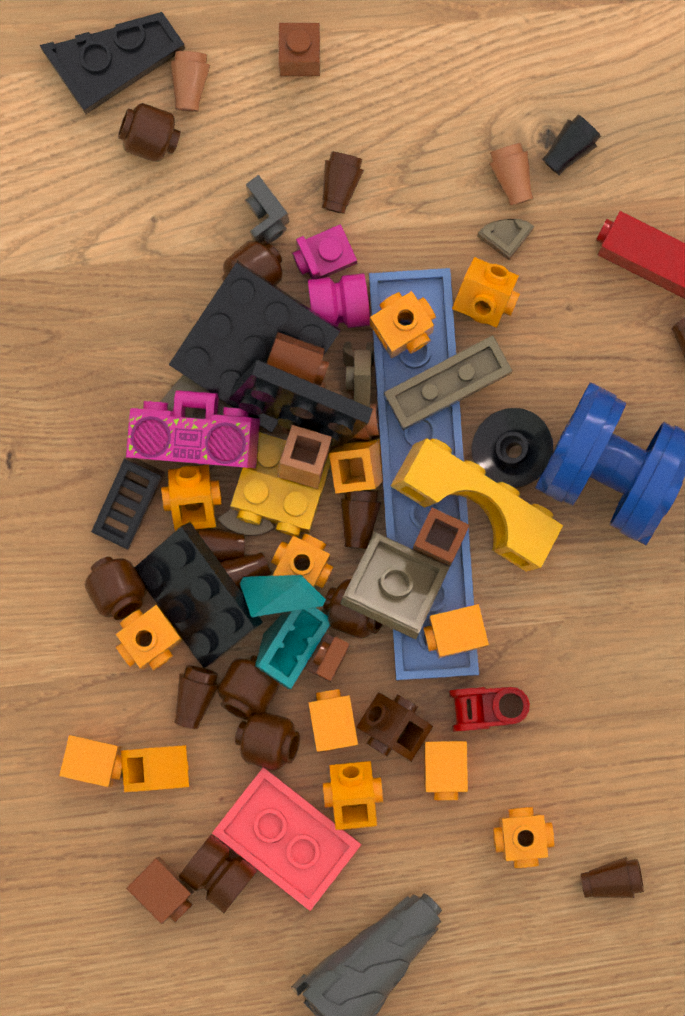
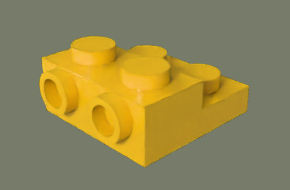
M259 432L256 468H242L230 507L232 510L238 511L236 518L241 521L260 525L261 519H265L277 524L276 531L295 537H299L300 532L310 534L331 467L329 455L318 489L278 477L279 465L287 440Z

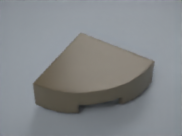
M504 219L487 224L478 232L477 236L510 260L532 232L534 225L522 219Z
M232 509L217 518L225 528L237 534H244V536L264 535L275 529L272 523L265 519H261L260 525L241 521L236 518L238 511Z

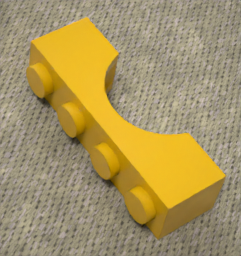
M426 438L413 444L390 485L392 488L424 508L438 503L449 495L462 496L474 501L484 510L491 522L493 530L492 551L525 572L542 567L563 527L562 524L553 519L554 515L550 510L539 504L531 505L519 497L520 492L509 484L503 482L496 483L485 476L486 471L484 468L472 461L465 460L463 462L452 455V449L440 440L433 438L429 440Z

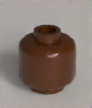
M141 103L134 110L129 108L126 110L120 126L118 139L123 140V148L127 153L152 162H158L164 157L166 152L174 153L181 131L174 129L175 117L172 113Z
M249 240L229 256L223 264V281L237 260L275 286L282 280L283 270L280 265L282 257L278 250L269 243L263 245L258 241Z
M104 557L91 566L92 572L85 581V589L100 615L121 620L142 607V600L146 593L145 585L129 560Z
M346 579L337 588H330L325 597L323 609L328 611V621L331 628L360 639L368 637L371 633L376 634L381 629L382 623L340 604L351 579Z
M252 655L250 659H235L230 664L218 686L219 696L223 700L221 706L229 713L244 720H248L253 714L265 713L279 688L277 681L255 667L258 657Z
M265 712L253 714L247 722L242 721L239 724L235 743L240 746L241 757L245 762L271 770H278L286 763H292L295 759L300 743V733L295 731L294 724L289 718Z

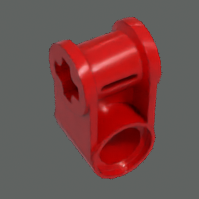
M479 687L449 690V696L454 698L456 724L452 725L453 732L490 729L492 726L517 724L526 718L530 708L527 695L516 687L490 689ZM514 694L521 699L523 708L520 715L515 718H507L502 715L499 710V701L504 695ZM468 699L471 701V710H472V719H471V720L468 719V711H467V700H468Z

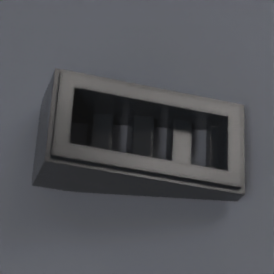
M124 458L91 532L123 548L129 549L165 472L137 458ZM133 472L149 480L148 486L146 487L128 478L129 473ZM125 487L142 495L141 502L120 493L122 488ZM115 502L136 511L134 517L114 509ZM108 517L129 526L127 532L107 524Z

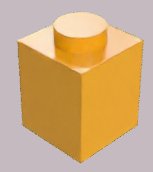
M380 439L346 443L343 446L338 445L329 452L335 494L376 489L383 482Z
M479 604L431 615L428 618L430 626L423 627L428 651L436 650L438 659L484 648L489 645Z
M340 689L315 693L317 701L308 703L317 752L358 745L350 695L341 697Z
M69 735L59 776L112 787L114 779L120 781L123 775L122 758L120 755L122 746Z
M467 741L424 742L425 792H434V800H459V792H468Z
M186 745L121 751L124 792L189 787V765Z

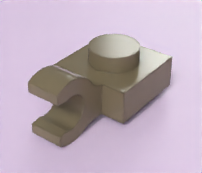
M346 342L343 346V362L346 365V391H354V401L370 407L371 366L374 363V345L372 342H367L366 350L353 351L351 349V342Z

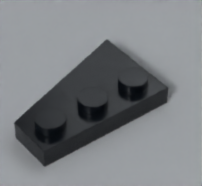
M163 12L119 23L114 28L93 34L86 32L75 35L74 39L54 44V42L42 44L40 48L86 115L173 58L176 51L185 50V44Z

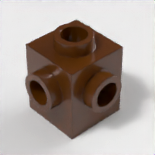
M378 692L357 725V728L371 736L366 744L388 757L391 750L412 762L433 726L414 714L418 706L397 694L394 700H391Z

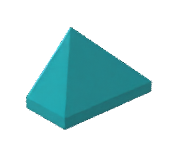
M302 575L243 577L240 582L251 617L321 607L326 600Z
M316 607L283 612L263 633L255 667L287 689H291L329 628L328 616Z

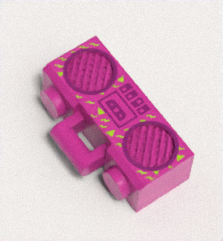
M176 390L173 411H168V403L144 401L143 409L131 408L126 458L256 468L260 419L248 417V412L241 408L224 407L223 415H217V393ZM186 408L206 409L205 419L186 418Z

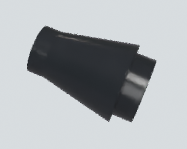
M578 114L572 121L569 119L566 121L550 150L542 160L560 176L565 169L597 147L595 143L601 135L588 121Z

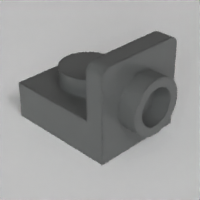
M257 175L246 184L247 192L250 196L245 201L258 219H261L263 216L267 219L253 228L250 233L254 241L261 243L265 240L267 243H271L285 233L287 230L285 225L289 223V217L265 182Z

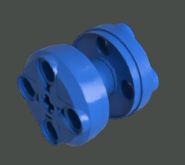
M590 382L568 421L535 489L561 503L564 501L573 506L590 477L623 494L612 516L610 526L618 529L619 533L647 545L662 518L670 510L683 484L685 477V430L676 425L671 426L663 422L646 450L613 434L624 411L626 402L617 398V395Z

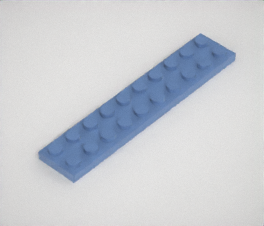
M450 268L369 273L371 315L382 310L379 304L391 295L400 292L404 296L412 291L418 300L422 297L426 299L436 316L432 320L434 329L433 333L429 335L431 341L426 346L412 354L406 349L392 359L373 331L386 537L413 549L431 507L468 524L467 498L449 495L438 503L424 508L390 486L413 444L426 438L429 440L433 438L444 442L452 449L451 454L464 462L460 401L403 431L384 397V392L456 355ZM402 320L399 322L401 325L404 326L411 324L407 320ZM469 528L417 638L413 639L393 629L396 681L479 675L477 649L438 659L436 650L428 651L423 627L430 626L429 616L474 605Z

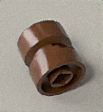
M211 834L178 877L195 891L205 889L207 891L206 900L225 913L258 870L240 856L233 859L230 858V848Z

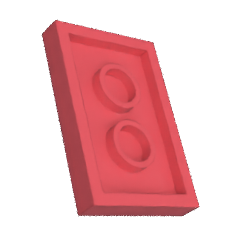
M264 767L212 832L213 835L309 911L312 910L362 845L345 830H335V823Z

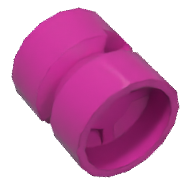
M364 273L343 275L338 283H334L330 277L308 279L311 310L337 327L339 323H344L347 328L370 326L368 294Z

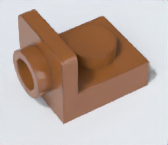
M325 633L304 669L331 683L350 644L336 636L332 637Z

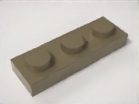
M492 335L384 392V397L404 431L512 374V369Z

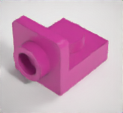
M341 224L308 239H305L304 236L296 239L298 251L292 254L301 275L309 273L311 279L326 278L357 264V258Z

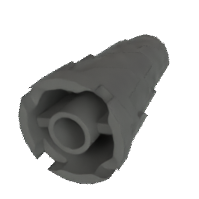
M425 893L420 898L414 894L411 897L407 896L377 923L364 929L348 944L326 957L309 974H303L291 988L297 996L302 993L306 998L303 1003L315 1016H376L390 992L405 975L410 963L438 931L439 928L437 926L441 923L438 915L442 911L441 908Z

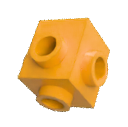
M474 257L465 274L452 309L470 316L478 323L489 324L497 328L503 313L511 316L520 293L513 290L519 275L509 272L508 269L499 264H490Z
M412 291L404 296L400 292L391 295L379 304L382 310L370 317L369 325L391 359L406 349L412 354L426 346L431 341L429 335L433 333L434 329L432 320L436 318L426 299L422 297L418 300ZM402 320H407L411 324L404 326L401 325L399 322Z
M189 465L177 469H169V486L161 487L164 511H171L174 530L176 531L189 522L192 523L196 530L216 527L214 505H221L222 498L219 480L211 481L209 465Z
M304 534L302 539L292 536L289 544L282 541L271 561L272 564L277 566L272 576L302 575L314 588L318 586L323 589L334 568L327 564L330 554L324 551L326 544L308 534ZM300 559H306L310 562V566L304 571L296 569L295 564Z
M155 605L144 614L138 609L120 622L123 629L116 636L121 643L116 646V649L130 667L137 663L139 668L144 670L150 665L154 671L173 657L170 650L184 640L160 607ZM151 633V644L143 647L141 638L143 635Z
M371 761L329 765L331 782L323 783L325 808L333 807L335 830L377 826L375 803L383 802L381 777H372Z
M533 807L508 809L509 817H500V827H493L495 852H502L505 861H513L514 868L539 866L538 858H547V848L554 847L552 822L545 823L544 815L534 814ZM522 830H529L533 835V841L528 846H521L518 843L517 837Z

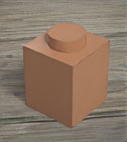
M292 425L281 457L278 477L318 489L329 455L332 437Z

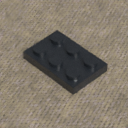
M256 360L234 384L229 400L239 403V407L244 411L256 415L262 413L277 419L278 424L284 428L291 429V426L294 425L331 436V446H343L369 423L373 410L368 406L259 360Z
M191 522L178 528L135 566L147 591L204 669L217 661L263 623L259 616L251 617L244 595Z

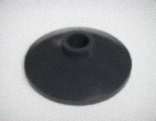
M507 408L491 414L480 424L472 442L473 462L485 469V476L496 483L503 482L514 488L524 487L537 480L543 474L553 453L552 436L545 422L533 412L521 408ZM513 446L522 447V452L517 458L509 457V450Z

